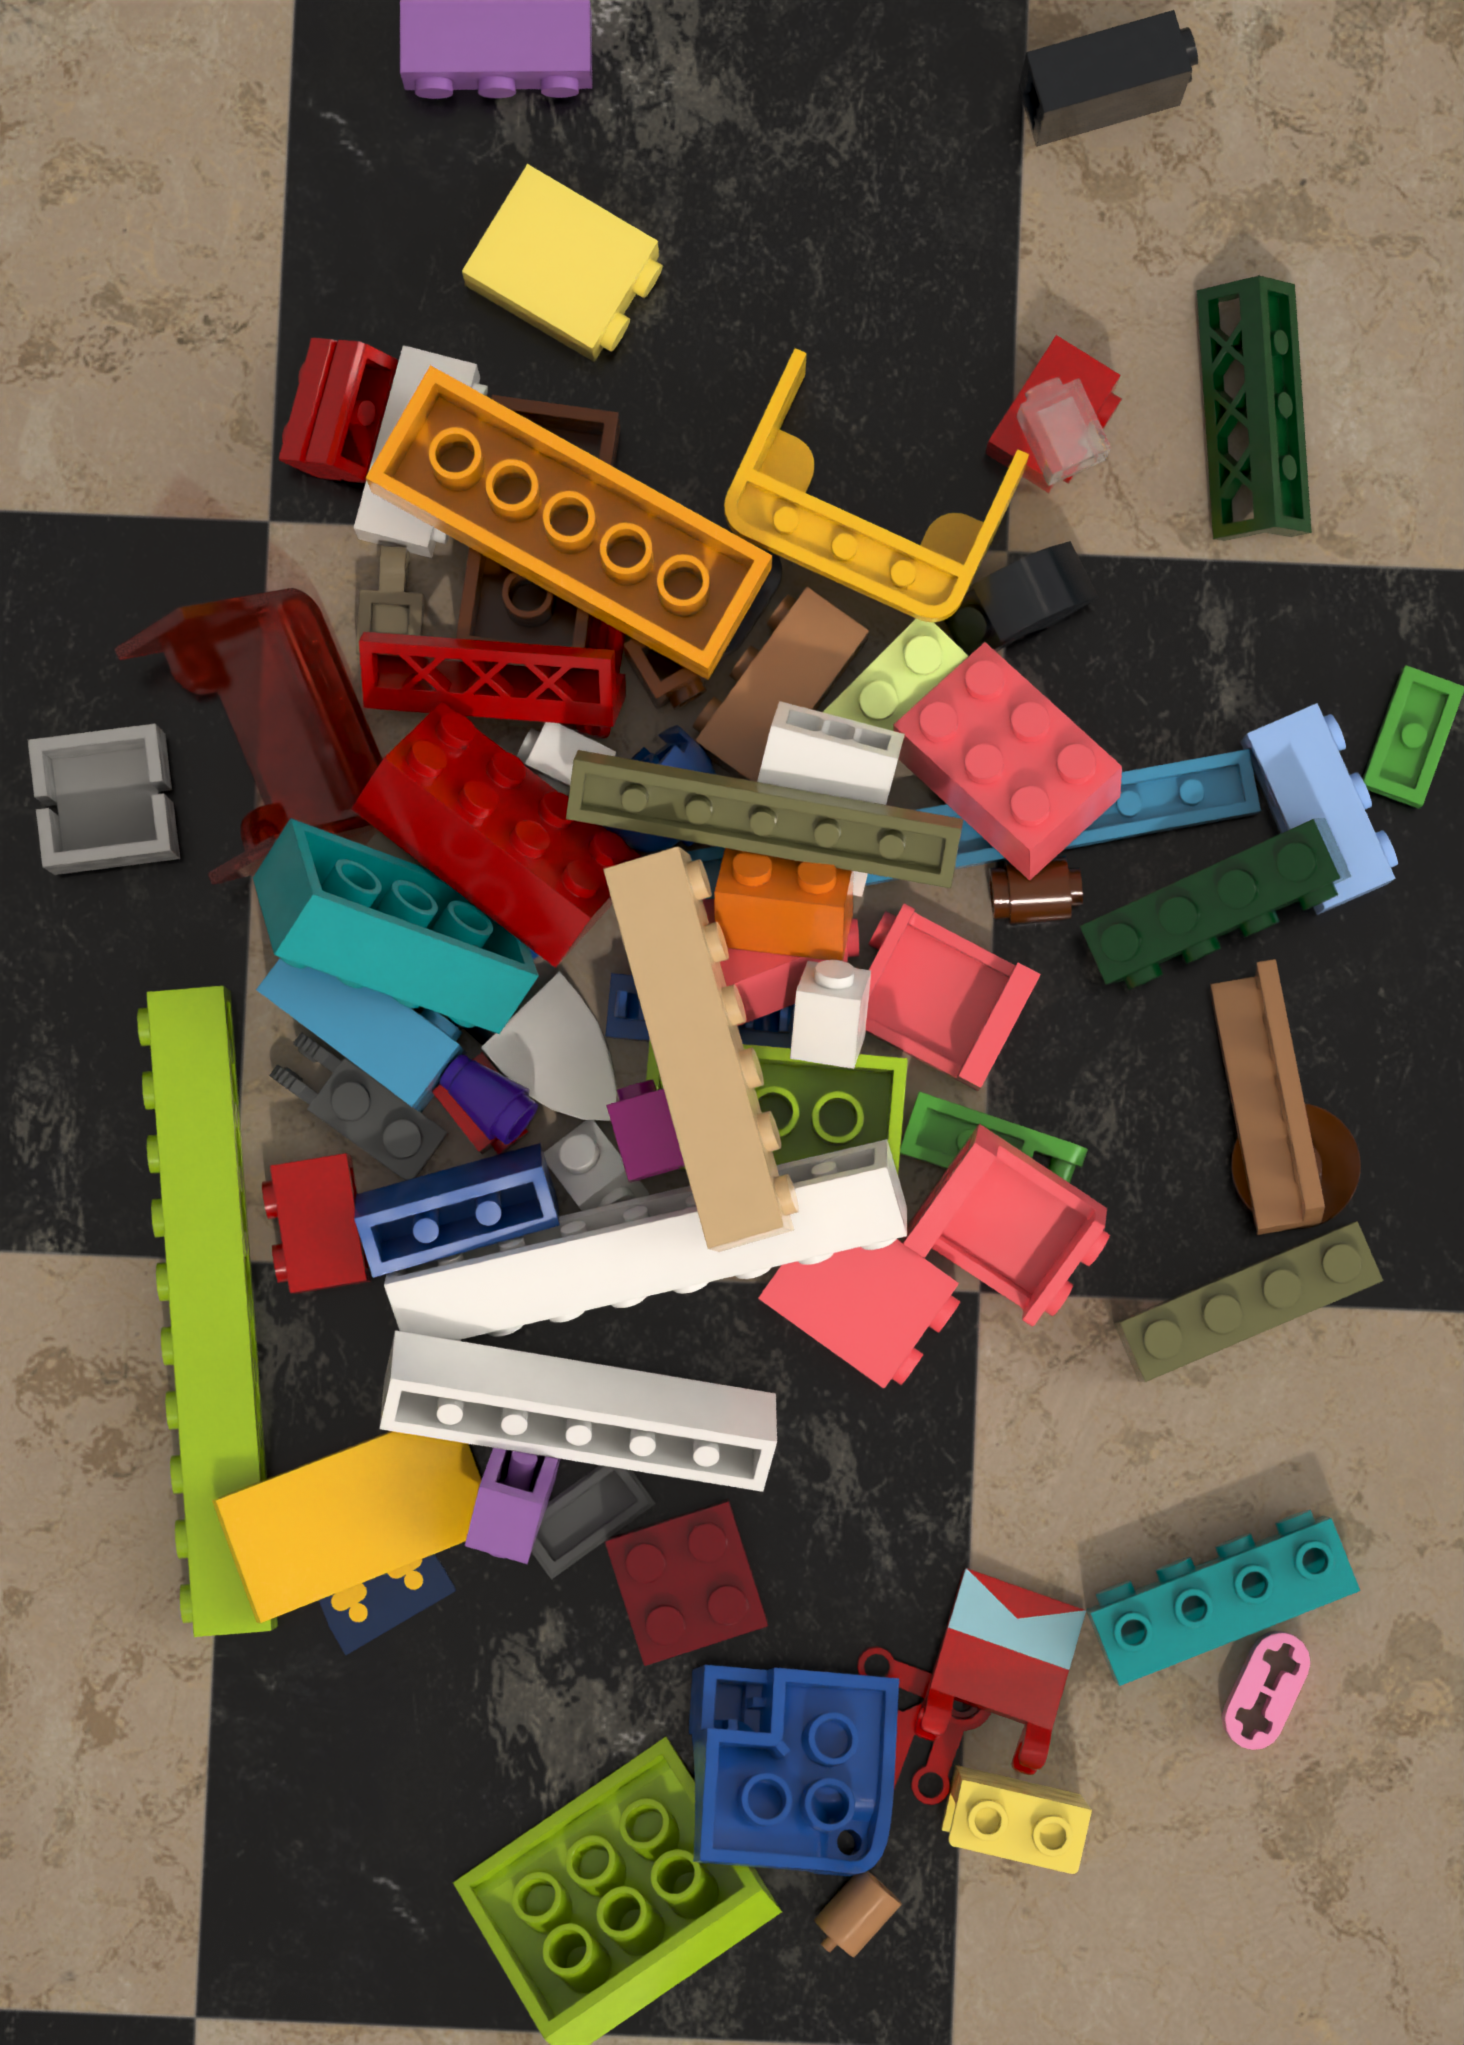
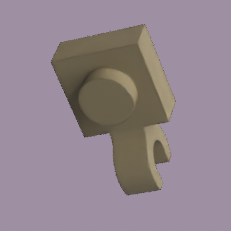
M381 546L379 591L359 590L357 655H360L359 639L363 632L423 635L425 595L423 593L406 592L410 552L407 551L406 547ZM377 653L378 656L400 657L399 655Z

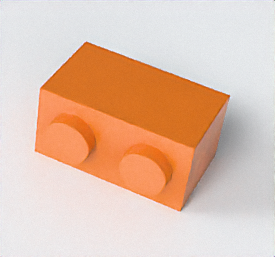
M725 848L714 891L715 922H718L722 929L727 948L843 961L853 917L854 871L836 868L835 865L801 862Z

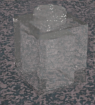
M1059 377L1036 385L1025 393L1027 401L1020 404L1016 418L1048 486L1107 460L1111 446L1079 378L1064 385Z

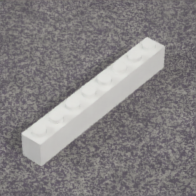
M888 1140L776 1165L779 1176L786 1174L790 1176L799 1205V1212L790 1215L794 1231L722 1252L709 1250L706 1245L691 1186H686L559 1216L560 1226L386 1274L384 1287L400 1331L461 1341L465 1338L487 1333L493 1337L509 1335L519 1330L525 1324L550 1319L552 1322H566L577 1318L586 1310L612 1305L615 1308H626L640 1303L647 1296L672 1290L680 1294L691 1293L703 1288L711 1281L736 1276L739 1279H751L765 1274L771 1267L797 1261L805 1265L816 1264L830 1258L836 1252L857 1247L865 1250L884 1248L892 1244L897 1238L907 1236V1205Z

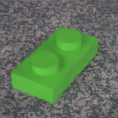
M1407 665L1402 668L1362 778L1367 790L1416 808L1423 806L1463 696L1464 686Z

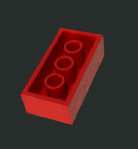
M443 702L437 705L383 758L351 810L555 968L612 905L603 869L642 857L631 849L620 836L608 831L602 825L566 819L569 798L567 795L555 790L528 769L517 756L506 752L474 727L468 718L456 713Z

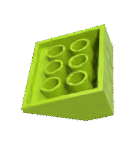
M667 1737L658 1741L453 1882L544 2040L550 2045H590L782 1913V1910L754 1867L693 1862L695 1778Z

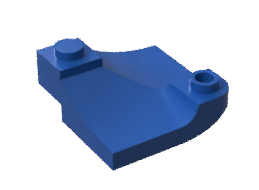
M703 1665L693 1669L688 1734L692 1735L695 1772L693 1862L813 1872V1874L838 1876L857 1875L873 1868L882 1857L887 1845L892 1817L899 1678L786 1668L760 1670ZM842 1831L848 1832L854 1839L855 1847L850 1855L843 1854L837 1846V1839Z

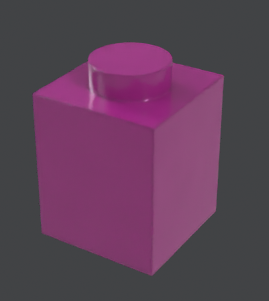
M647 1080L616 1090L619 1101L606 1106L629 1183L685 1167L664 1088L657 1090L654 1080Z

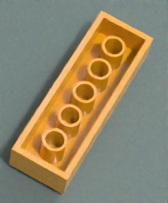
M431 365L366 476L373 494L707 680L712 675L772 569L771 554Z

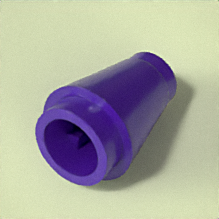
M461 1054L453 1060L440 1079V1085L448 1090L451 1097L489 1140L497 1137L504 1144H510L528 1126L538 1108V1104L529 1097V1088L475 1060L472 1061L465 1054Z

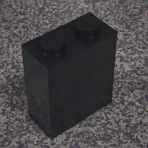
M1171 10L1026 52L1018 88L1036 147L1180 106L1188 83L1192 82L1191 66L1198 64L1197 48L1190 28L1180 29L1175 11Z

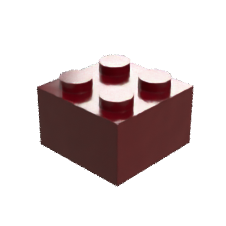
M729 1499L624 1532L605 1540L644 1666L768 1626V1620Z

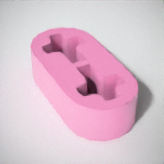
M1273 1631L1259 1637L1251 1647L1227 1698L1222 1712L1223 1728L1228 1737L1243 1748L1251 1750L1263 1749L1274 1743L1281 1733L1305 1682L1310 1667L1309 1652L1304 1643L1294 1635L1282 1631ZM1283 1643L1289 1644L1291 1647L1288 1656L1296 1662L1295 1669L1292 1673L1281 1670L1272 1688L1264 1686L1271 1667L1266 1661L1262 1660L1267 1649L1278 1651ZM1260 1691L1267 1694L1268 1697L1262 1707L1261 1715L1269 1720L1268 1727L1265 1731L1254 1729L1249 1737L1242 1736L1243 1724L1235 1718L1236 1712L1240 1707L1250 1710L1254 1706Z

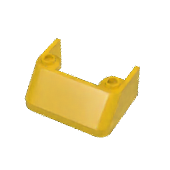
M795 348L727 492L724 508L728 526L738 537L918 620L939 622L949 618L960 607L984 560L1021 480L1029 454L1017 449L984 522L962 513L945 514L933 521L927 529L921 544L918 545L806 493L814 475L813 454L801 439L780 430L805 377L807 353Z

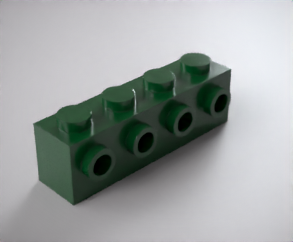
M1317 818L1081 925L1080 928L1105 984L1124 980L1128 990L1162 976L1163 972L1159 964L1182 954L1187 964L1221 949L1217 938L1237 928H1240L1244 937H1247L1277 924L1280 920L1276 911L1299 901L1304 911L1338 896L1339 894L1334 884L1350 878L1351 874L1326 819Z

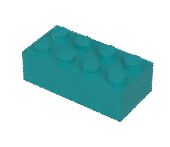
M290 818L253 877L273 953L282 961L296 968L310 967L333 975L342 983L352 988L360 989L367 987L390 995L397 1002L409 1008H419L421 1006L444 1014L463 1027L472 1028L478 1026L500 1034L539 977L528 946L429 869Z

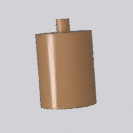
M869 1871L853 1875L814 1919L815 1923L828 1935L821 1945L828 1952H831L838 1945L850 1956L855 1957L902 1905L901 1901Z

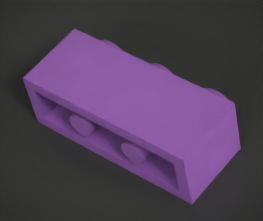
M400 0V74L404 89L415 90L417 96L429 99L450 97L453 95V90H478V94L483 97L507 98L514 96L516 89H541V94L545 96L566 98L576 96L579 93V89H592L590 0Z

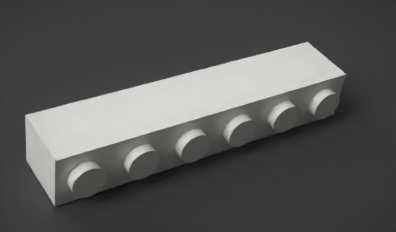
M395 1330L384 1378L380 1429L763 1492L777 1444L776 1393Z

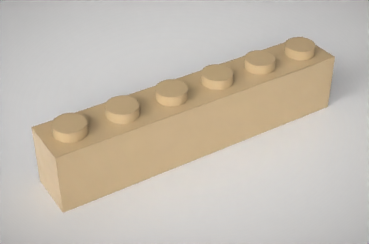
M677 846L603 869L707 1248L722 1252L794 1231L790 1215L799 1212L798 1200L790 1176L788 1174L779 1176L773 1151L781 1149V1139L772 1112L766 1111L762 1113L755 1088L764 1085L763 1074L753 1047L744 1050L737 1025L746 1022L745 1009L737 986L735 984L726 986L720 962L728 960L729 953L719 923L709 924L702 899L709 898L712 894L702 861L700 859L692 861L690 854Z

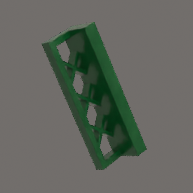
M1258 275L1197 290L1213 539L1226 541L1262 533L1287 537L1312 533L1295 284ZM1239 298L1241 320L1229 337L1220 329L1219 303ZM1236 359L1244 366L1245 382L1233 399L1224 390V374L1233 360ZM1238 421L1248 429L1249 445L1239 461L1235 460L1228 451V436ZM1244 484L1252 491L1254 518L1233 522L1232 499L1241 485Z

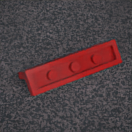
M363 632L359 639L363 707L367 709L430 713L437 705L443 702L456 713L463 716L614 727L626 698V674L616 673L615 650ZM377 653L399 655L400 657L378 656ZM445 658H447V659H460V660H462L463 662H460V661H447V660H444V659H445ZM508 663L524 664V665H526V666H514V665H507V664H508ZM571 668L596 669V670H599V672H595V671H582V670H570V669H571Z

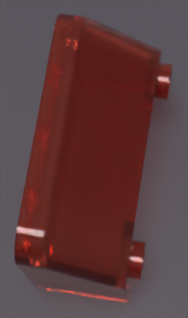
M287 588L179 607L114 648L119 660L164 652L174 678L188 691L199 695L219 693L265 805L247 813L241 822V838L246 851L207 873L212 885L255 875L290 818L345 839H351L375 828L351 810V808L383 759L322 612L308 594L296 588Z

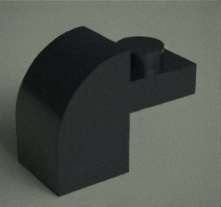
M1071 541L1032 553L972 585L973 589L966 593L958 610L944 621L955 643L968 656L984 642L998 652L1028 633L1055 625L1099 598V595Z

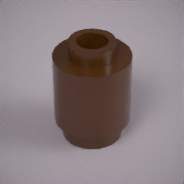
M1056 856L1030 881L1008 860H1005L1004 867L989 868L993 919L1008 918L1010 924L1071 919V906L1083 905L1080 868H1068L1066 856Z

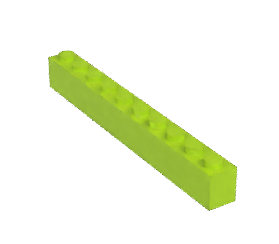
M225 986L147 992L148 1007L138 1008L137 1022L141 1046L151 1047L152 1071L142 1073V1091L145 1109H155L157 1135L147 1136V1159L150 1173H160L162 1198L152 1199L151 1214L154 1236L165 1238L166 1262L157 1263L156 1283L159 1300L169 1301L171 1326L161 1328V1351L164 1365H174L176 1391H166L165 1405L169 1430H179L180 1455H172L170 1458V1475L173 1493H183L185 1519L175 1521L177 1556L179 1559L188 1558L190 1584L180 1585L181 1618L183 1623H193L194 1637L272 1631L278 1627L277 1617L263 1623L256 1622L212 1502L214 1499L267 1479L231 990Z

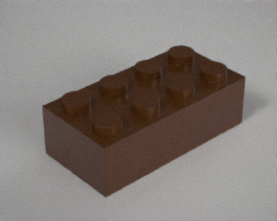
M492 395V400L615 468L621 429L619 412ZM469 547L456 638L588 648L593 620L592 615ZM508 663V664H507V665H514V666H526V665H524V664H514V663ZM571 668V669H570V670H582V671H585V669H582V668Z

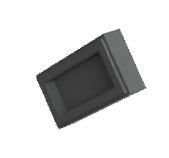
M599 1465L548 1502L532 1553L552 1580L654 1506L656 1502L633 1470Z

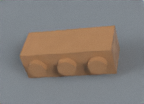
M809 587L805 588L797 600L789 594L782 600L767 622V626L774 630L773 634L760 651L751 645L744 652L729 675L737 681L735 686L723 702L715 696L712 697L692 726V728L700 733L695 741L701 746L711 761L735 778L758 781L771 724L779 701L817 711L868 640V629Z

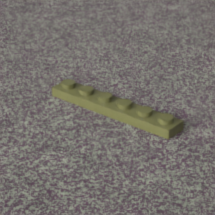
M582 750L577 751L573 760L566 819L795 861L830 864L840 869L950 889L954 878L963 819Z

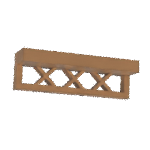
M1276 959L1257 962L1255 977L1210 984V995L1257 1235L1320 1225L1325 1204Z

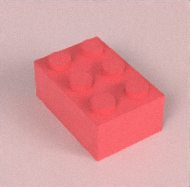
M986 642L893 724L895 732L905 734L898 759L1029 881L1120 798L1122 766Z

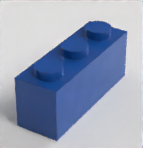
M541 1143L356 1194L354 1220L373 1278L560 1226L558 1199Z

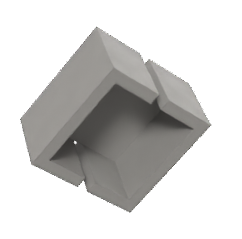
M156 724L28 740L34 797L45 806L57 805L58 815L49 808L36 810L43 868L54 875L180 859L174 802L164 793L160 794L161 791L172 790L166 736Z

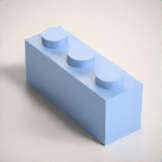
M1318 703L1251 731L1244 736L1240 743L1243 750L1249 749L1253 772L1280 833L1312 819L1325 818L1351 874L1350 878L1334 884L1339 894L1338 896L1314 906L1317 915L1383 887L1395 879L1391 868L1398 865L1396 853L1387 834L1383 830L1375 833L1365 811V809L1372 807L1369 792L1358 772L1349 775L1339 753V751L1346 749L1345 740L1332 714L1323 717Z

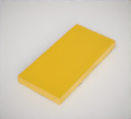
M389 1431L214 1499L212 1502L256 1622L263 1623L465 1542L481 1477L468 1443Z

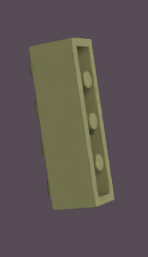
M1356 1221L1344 1224L1116 1321L1114 1326L1138 1381L1147 1382L1380 1283L1383 1279L1359 1223Z

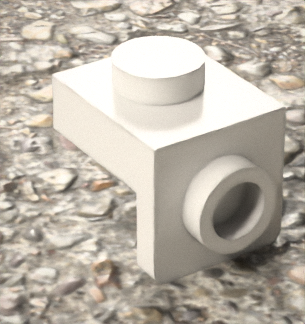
M594 1120L584 1121L544 1152L547 1165L582 1211L649 1195V1192L640 1180L629 1183L621 1155Z

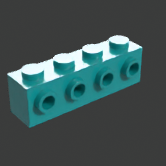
M1311 1509L1277 1521L1275 1525L1278 1534L1254 1542L1251 1533L1244 1534L1215 1546L1219 1557L1197 1566L1194 1565L1191 1557H1186L1156 1569L1155 1572L1159 1581L1135 1590L1132 1581L1129 1580L1096 1593L1099 1604L1086 1609V1612L1114 1682L1119 1686L1361 1591L1332 1518L1321 1516L1314 1519Z

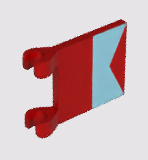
M965 1568L960 1579L929 1687L915 1723V1734L926 1740L936 1741L947 1730L954 1700L1025 1724L1011 1765L1014 1770L1020 1773L1034 1775L1037 1770L1044 1766L1047 1759L1053 1725L1086 1610Z

